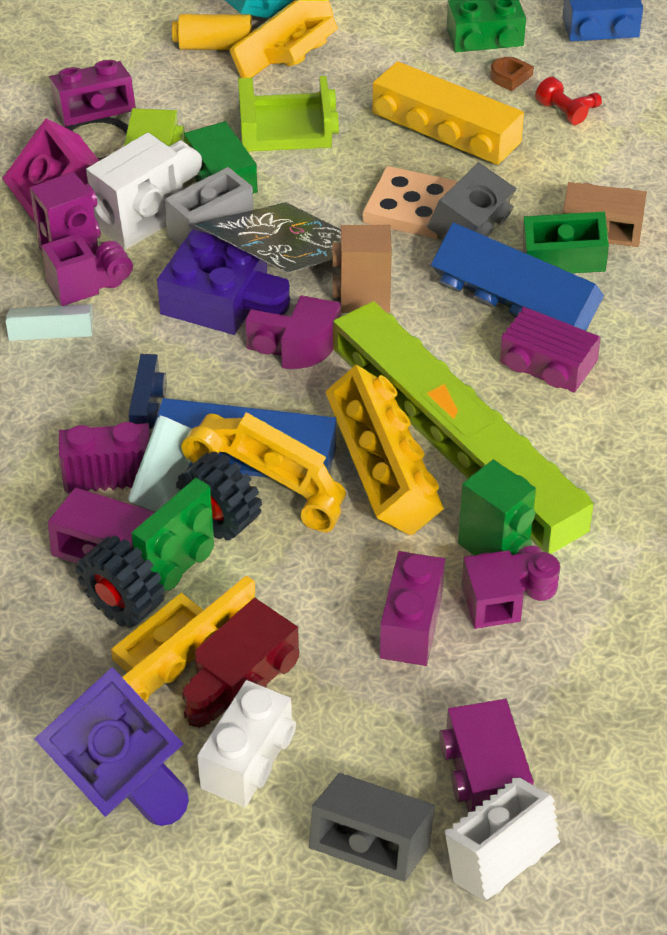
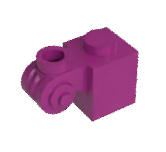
M80 233L41 245L46 281L61 306L98 295L101 288L118 287L133 271L131 259L127 256L121 244L116 241L102 243L97 248L95 256Z
M537 546L524 547L516 555H511L510 550L464 557L462 589L474 628L521 622L524 591L534 600L545 601L551 599L558 590L560 562L550 553L542 552Z

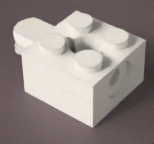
M146 133L86 168L88 184L93 188L98 204L97 207H94V215L101 232L111 240L121 244L123 249L126 250L166 227L164 199L183 190L182 184L198 174L202 164L201 155L181 140L168 147L150 133Z

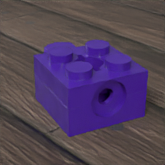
M194 229L191 230L157 278L161 315L232 335L237 333L251 309L283 315L290 307V284L288 279L267 274V262L215 235Z
M113 667L34 738L105 817L114 811L126 798L150 823L159 826L173 824L181 819L187 810L189 802L188 791L185 785L164 764L184 744Z

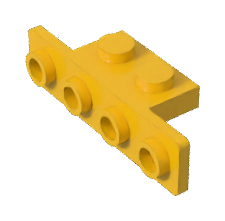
M294 0L232 46L230 53L240 77L253 78L270 64L285 63L286 66H294L305 60L307 52L326 44V38L338 29L329 0Z
M245 576L204 610L182 592L111 648L112 660L127 672L123 679L147 702L150 695L163 684L175 681L182 674L185 666L195 659V649L255 597V581L249 576Z

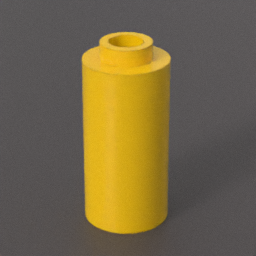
M179 14V21L172 22V41L179 43L180 50H230L232 46L252 32L251 14Z

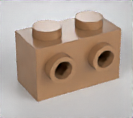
M341 225V242H333V267H341V273H333V298H341V313H350L372 301H375L386 312H390L391 225Z

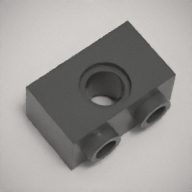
M478 162L439 200L427 228L444 239L454 222L489 238L494 230L495 222L501 226L511 214L514 206L510 204V201L517 188Z

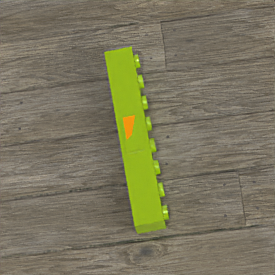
M372 301L333 321V350L351 367L358 365L376 377L382 375L387 378L397 391V396L395 397L397 404L407 415L411 425L467 479L494 459L516 475L523 476L531 485L536 487L534 503L536 513L532 522L531 540L543 552L552 554L590 532L594 502L591 501L589 495L567 479L555 463L548 461L532 446L528 438L518 434L505 422L497 410L491 409L481 400L470 385L464 384L456 377L444 361L438 360L423 346L416 336L408 333L391 313H387L375 301Z

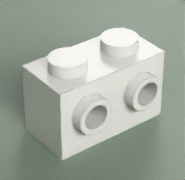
M248 680L245 681L197 755L200 789L240 806H247L257 788L263 787L272 769V764L281 749H286L293 738L296 722L292 720L290 697Z

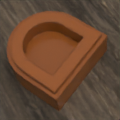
M501 57L492 62L490 78L495 84L512 92L533 76L534 66L515 57Z

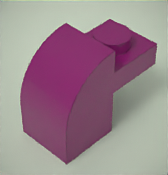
M300 295L291 317L251 309L246 318L247 349L258 351L262 354L282 356V368L302 369L314 366L325 360L333 351V321L341 317V303Z

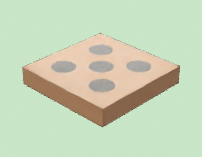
M386 166L363 211V223L391 225V229L437 239L439 235L427 228V225L439 200L458 181Z

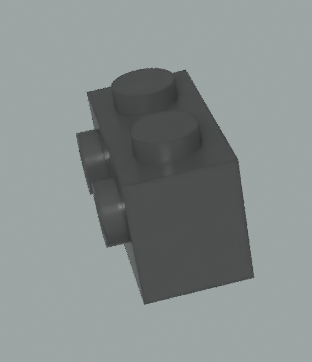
M338 773L312 805L309 848L406 882L430 848L435 805Z

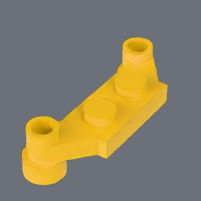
M247 412L243 418L225 419L217 414H208L199 426L190 430L182 442V452L192 463L196 462L207 452L209 454L211 452H218V454L219 452H226L303 495L307 502L301 511V519L310 529L328 533L333 530L341 515L340 506L346 497V490L340 483L333 481L323 464L326 457Z

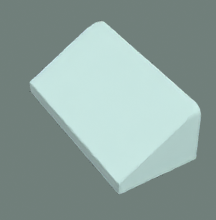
M92 304L10 308L6 315L9 341L91 337Z
M161 415L157 418L129 494V502L156 512L180 491L176 488L177 478L190 464V461L184 456L181 446L191 428Z

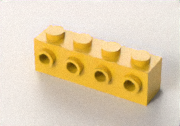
M399 61L395 62L373 82V114L491 163L499 165L522 142L524 111Z
M354 365L325 391L376 518L408 535H413L444 510L437 494L439 485L425 467L422 460L425 457L424 451L413 439L408 427L411 426V422L397 404L395 399L397 391L393 384L382 375L376 377L358 365Z

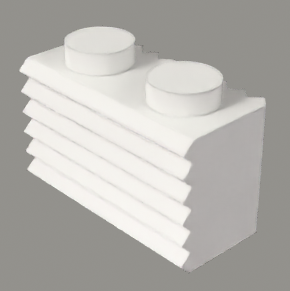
M512 778V783L505 784V789H498L497 795H490V800L483 801V806H475L476 811L468 812V817L460 818V823H453V829H445L454 883L482 901H486L491 896L502 891L507 883L527 867L537 863L542 855L560 842L557 837L559 832L555 828L558 824L554 820L557 816L553 812L556 808L552 804L555 802L552 796L521 778Z

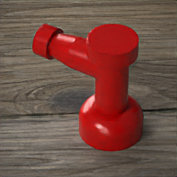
M554 76L544 79L535 92L536 101L545 107L555 105L567 115V120L573 125H578L585 120L588 115V109L599 107L602 104V98L597 92L573 100L563 93L564 86L562 82Z

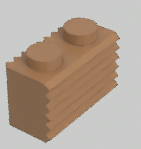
M568 182L563 214L605 211L609 244L639 247L647 191Z

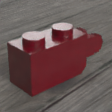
M254 597L195 649L197 674L190 679L189 684L186 683V687H183L182 699L187 704L184 710V718L187 719L189 726L192 725L200 729V727H206L207 724L210 725V721H214L228 709L246 680L266 688L267 684L279 673H288L295 666L300 654L298 626Z

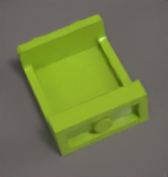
M319 76V92L260 96H254L253 78H238L242 144L248 152L332 148V134H339L338 111H336L335 89H328L327 76Z

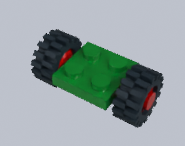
M207 452L178 476L176 488L180 491L131 532L133 550L129 541L125 539L120 541L118 536H112L111 538L108 536L77 562L76 573L80 575L78 577L80 585L87 587L84 590L88 598L93 597L96 601L93 605L98 610L103 608L108 619L112 620L115 617L116 623L120 626L126 624L127 628H132L140 623L164 601L165 596L163 593L165 590L170 591L175 588L180 582L183 573L196 562L202 563L209 557L214 548V537L217 539L224 537L225 541L231 540L261 514L262 510L259 507L262 506V499L255 497L259 494L256 486H250L249 482L252 479L248 473L243 476L239 472L241 466L236 462L231 465L228 456L223 454L219 457L218 452H211L210 454Z

